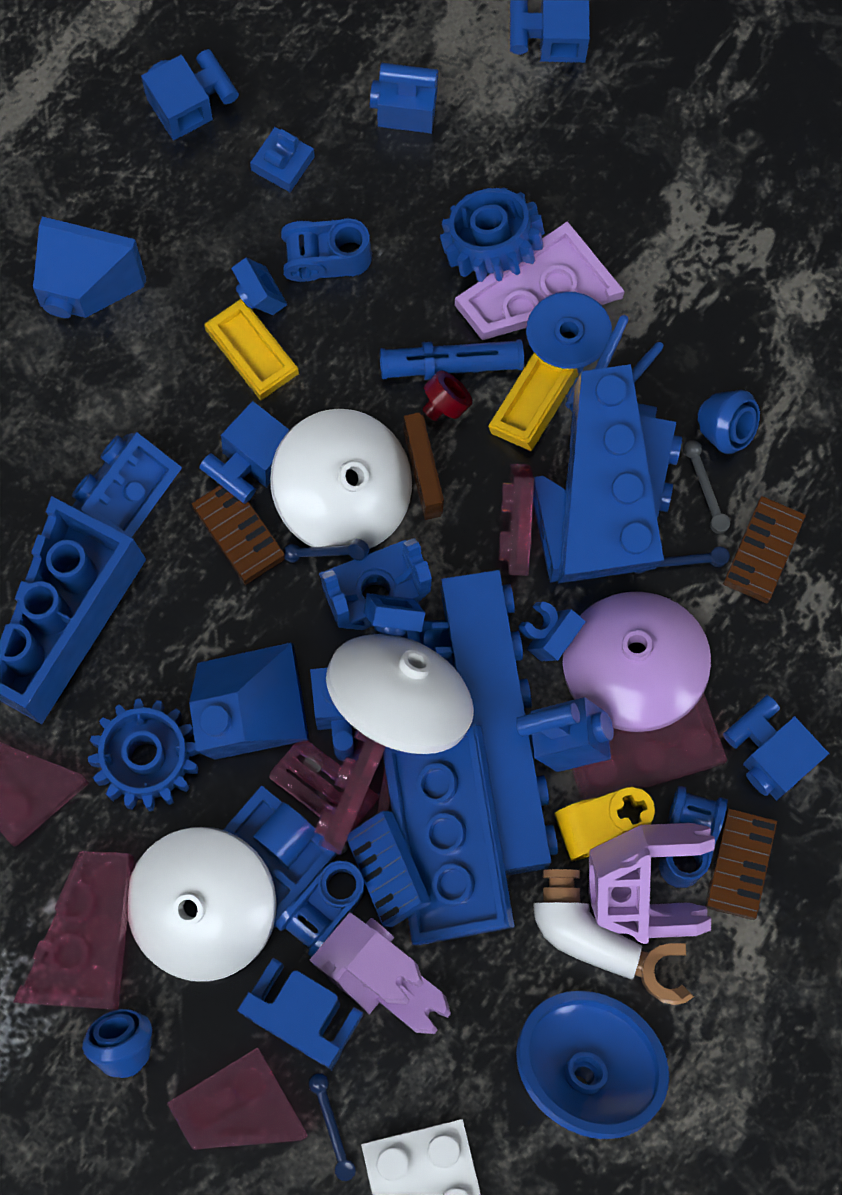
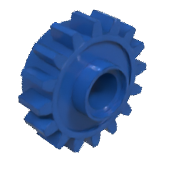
M487 188L465 196L456 206L453 205L450 208V218L443 219L442 221L444 233L440 235L449 265L451 267L458 266L460 275L463 277L475 271L478 282H483L487 274L494 273L497 281H502L503 271L510 270L515 275L520 274L519 263L523 261L533 264L535 262L533 250L543 249L542 235L545 233L541 215H538L535 202L526 204L525 196L522 192L516 194L507 190V188Z
M135 699L134 709L127 711L121 705L116 706L117 716L110 721L102 718L99 721L104 728L102 735L91 736L90 738L93 746L98 748V753L89 756L88 762L93 767L102 768L93 777L98 786L111 782L106 795L114 801L122 794H125L124 805L127 809L133 810L138 799H143L147 810L153 811L155 798L161 796L167 804L171 805L174 803L171 790L177 787L187 792L189 786L183 776L185 773L197 774L199 770L197 764L189 760L190 756L199 754L196 752L195 743L186 742L194 734L191 724L178 727L182 719L181 712L174 709L166 715L164 713V705L159 700H156L152 709L145 708L141 699ZM152 744L157 747L156 756L150 763L146 765L132 763L133 752L140 745Z

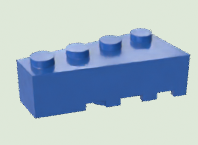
M631 364L582 371L575 384L558 583L653 570L664 561Z
M51 496L46 510L48 518L42 535H37L31 552L34 557L25 582L21 581L15 596L17 605L11 622L5 625L0 639V701L40 724H43L146 561L145 556L133 538Z

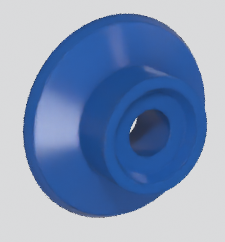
M561 292L546 297L531 311L526 326L527 339L534 353L544 362L564 369L581 368L595 362L601 357L612 333L611 321L603 306L595 299L577 292ZM570 332L573 333L575 337L568 339L563 337L562 334Z

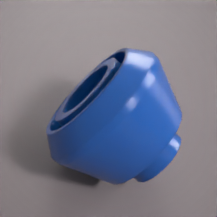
M745 390L715 393L703 402L698 412V423L700 424L701 433L719 451L725 454H733L747 447L753 440L760 421L759 406L753 395Z
M120 1009L108 1012L96 1019L89 1027L82 1044L83 1052L106 1075L120 1078L131 1077L142 1069L150 1057L152 1025L145 1015L132 1010Z

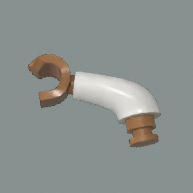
M543 870V878L549 879V887L543 888V903H534V916L543 937L553 946L576 959L633 980L634 975L641 977L647 991L662 1003L677 1005L686 1003L694 997L683 985L673 989L664 988L658 983L654 973L655 965L662 957L686 956V943H669L659 945L650 952L642 951L641 944L598 926L596 919L590 913V904L580 903V888H574V879L580 878V870Z

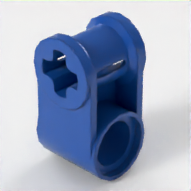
M346 218L320 222L297 221L289 223L281 229V238L286 242L287 263L283 267V273L289 280L307 282L319 278L356 276L366 271L371 264L372 251L368 229L362 222L356 219ZM346 243H357L360 245L359 249L350 253L339 250ZM302 248H304V250H305V254H304L303 256H302Z
M678 785L669 810L667 824L694 823L708 826L711 829L710 836H714L716 844L726 814L727 799L719 797L716 801L689 794L686 787ZM714 850L702 855L693 856L696 861V871L692 873L680 871L674 865L673 856L660 857L659 871L662 878L676 888L693 886L708 871Z
M347 861L330 863L320 872L309 887L288 906L276 922L275 927L280 931L288 930L309 949L308 955L312 957L348 913H352L362 901L366 890L362 873L355 865ZM346 872L355 877L356 889L349 898L343 900L335 899L329 893V882L335 874ZM304 917L318 929V932L314 933L300 921V918Z

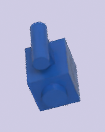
M510 0V51L514 54H524L528 51V38H540V62H585L589 44V0H542L540 13L528 12V0Z
M210 49L204 50L197 55L196 61L202 71L196 74L192 72L181 54L170 61L163 60L156 63L147 73L141 75L146 98L173 141L213 120L209 95L216 92L223 104H230L239 96L238 91Z
M381 63L379 81H372L370 108L377 109L378 127L432 133L439 70Z
M252 401L221 434L222 453L229 460L224 464L210 453L201 462L199 468L239 501L246 504L253 497L256 489L244 478L249 474L264 487L270 484L271 466L275 452L284 436L290 430Z
M327 668L310 669L317 730L332 729L334 754L338 760L348 761L354 755L352 725L341 715L329 695L326 684Z
M766 695L727 729L723 736L734 748L739 747L748 738L759 747L743 763L749 770L746 776L764 796L771 794L777 801L821 762L829 752L795 716L779 731H776L768 720L780 710V707L773 698Z
M585 697L533 710L531 714L520 716L516 719V727L520 736L533 735L534 758L556 772L611 759L609 741L614 736L612 721L607 712Z

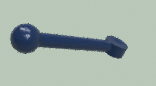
M355 539L350 545L300 548L296 544H289L284 548L283 552L286 561L291 563L299 561L301 557L350 555L353 559L360 561L369 553V546L364 540Z
M716 547L711 553L664 557V561L658 567L711 563L713 566L720 568L727 564L730 554L726 548ZM639 571V572H635V573L641 574V573H644L645 571Z
M316 1073L311 1076L308 1083L310 1090L317 1094L337 1159L335 1174L338 1179L349 1181L355 1175V1165L351 1160L347 1159L326 1091L329 1086V1080L324 1074Z

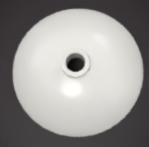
M330 409L303 419L284 436L275 452L271 466V492L278 514L288 529L297 538L311 547L350 545L355 539H362L368 544L370 549L386 540L398 528L410 503L412 475L410 464L402 445L384 424L359 411ZM348 469L354 470L358 475L356 486H352L346 481L345 474Z
M387 634L356 637L342 644L335 651L328 665L326 684L335 707L354 728L384 746L415 754L442 752L457 745L463 739L472 723L473 702L463 679L446 659L419 642Z
M192 827L164 836L149 847L141 856L128 884L126 910L135 941L143 953L156 966L173 976L185 980H218L246 967L265 947L276 918L275 887L264 861L244 840L232 833L217 828ZM186 900H192L197 905L198 912L195 918L189 917L185 913L184 903Z

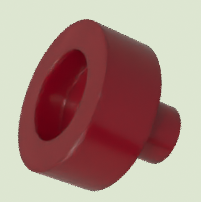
M438 371L424 385L429 401L423 406V411L434 421L443 413L450 418L458 419L473 403L472 397L465 386L446 371Z

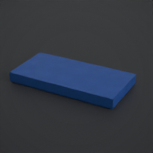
M478 724L470 725L467 733L457 745L438 753L415 754L382 745L391 809L431 901V904L408 917L412 945H423L514 928L482 727Z

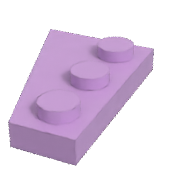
M567 221L542 238L543 249L533 250L535 257L533 264L523 261L519 263L520 274L515 275L510 270L503 271L502 281H497L494 273L486 276L483 282L476 283L455 298V306L482 340L526 328L531 311L540 301L550 295L561 292H577L585 294L603 305L623 299L625 291Z

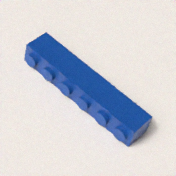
M500 570L441 579L440 595L444 618L449 624L448 635L450 646L453 647V664L472 698L473 719L471 725L478 724L482 727L506 876L548 869L551 864L550 855L558 854V846L553 824L545 825L542 806L549 805L547 783L544 775L536 776L533 761V735L522 737L516 727L517 717L525 715L524 709L531 708L532 701L527 678L519 679L516 661L523 660V649L519 631H510L508 614L515 613L511 584L502 585Z

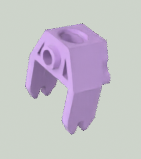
M694 823L640 825L589 850L588 896L597 925L618 934H630L642 944H648L649 938L698 936L710 931L711 917L707 916V907L692 903L650 904L651 857L696 856L713 851L715 838L710 836V827Z
M349 912L309 961L368 1014L373 1011L378 1003H381L416 1033L435 1034L437 1028L428 1018L430 1012L435 1011L448 1018L451 1013L446 996L421 976L419 967L414 960L391 943L394 937L383 926L372 918L367 923H364Z

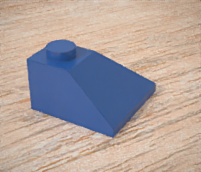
M42 216L39 224L33 289L40 306L46 312L61 318H69L71 314L86 318L144 287L146 275L135 239Z
M293 643L197 664L189 701L196 752L217 760L309 740Z

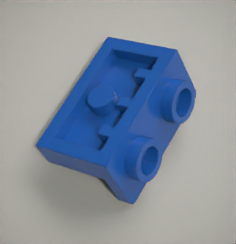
M138 432L127 434L123 438L118 435L115 436L100 456L105 462L96 475L87 474L72 493V497L76 499L72 507L131 538L182 469L180 465Z

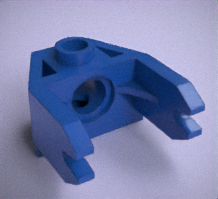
M415 538L408 541L403 540L367 554L363 560L358 561L354 559L319 573L323 591L339 628L365 630L372 627V624L363 612L366 599L362 595L364 590L371 585L383 586L389 592L388 596L415 599L417 603L431 592L432 577L427 561H424L420 544Z

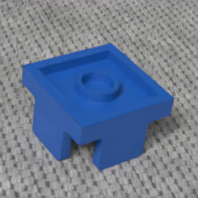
M272 958L251 993L248 992L237 1011L332 1070L362 1019L363 1012L353 1007L335 1039L331 1042L323 1038V1034L340 1007L337 995L299 971H293L272 1004L266 1003V996L284 968L280 961Z

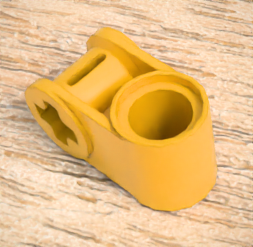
M628 787L598 798H591L566 806L556 811L554 815L571 861H577L589 857V850L637 826L651 825L655 807L650 795L644 790ZM630 801L634 808L642 807L644 809L640 813L638 824L632 825L629 818H619L618 815L623 811L624 802Z

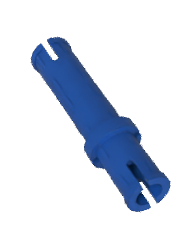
M521 339L506 342L433 346L432 342H422V347L380 349L382 379L424 376V380H430L440 370L453 374L513 369L523 370L524 349Z

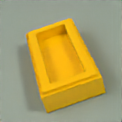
M242 299L204 324L207 333L260 401L299 375L297 366Z
M533 353L488 425L491 434L532 451L578 377L577 368L564 369L552 366Z

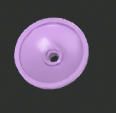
M625 592L606 597L594 603L580 615L586 623L563 653L564 677L574 700L583 697L587 698L608 713L614 729L629 732L652 731L669 726L683 718L699 702L709 680L711 668L710 647L702 627L684 607L661 595L647 592ZM638 642L643 644L646 650L642 653H633L628 647L632 643Z

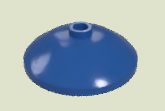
M571 991L557 994L538 1005L529 1015L521 1029L516 1051L521 1080L535 1104L544 1114L560 1126L590 1138H620L637 1132L646 1126L661 1108L669 1085V1068L664 1049L648 1023L624 1003L612 997L589 991ZM576 1076L584 1078L587 1084L579 1081Z

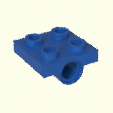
M263 786L256 791L223 829L248 843L259 854L270 872L275 887L277 904L273 930L276 922L288 906L309 887L320 872L339 853V850L321 836L303 816L288 804L281 802Z

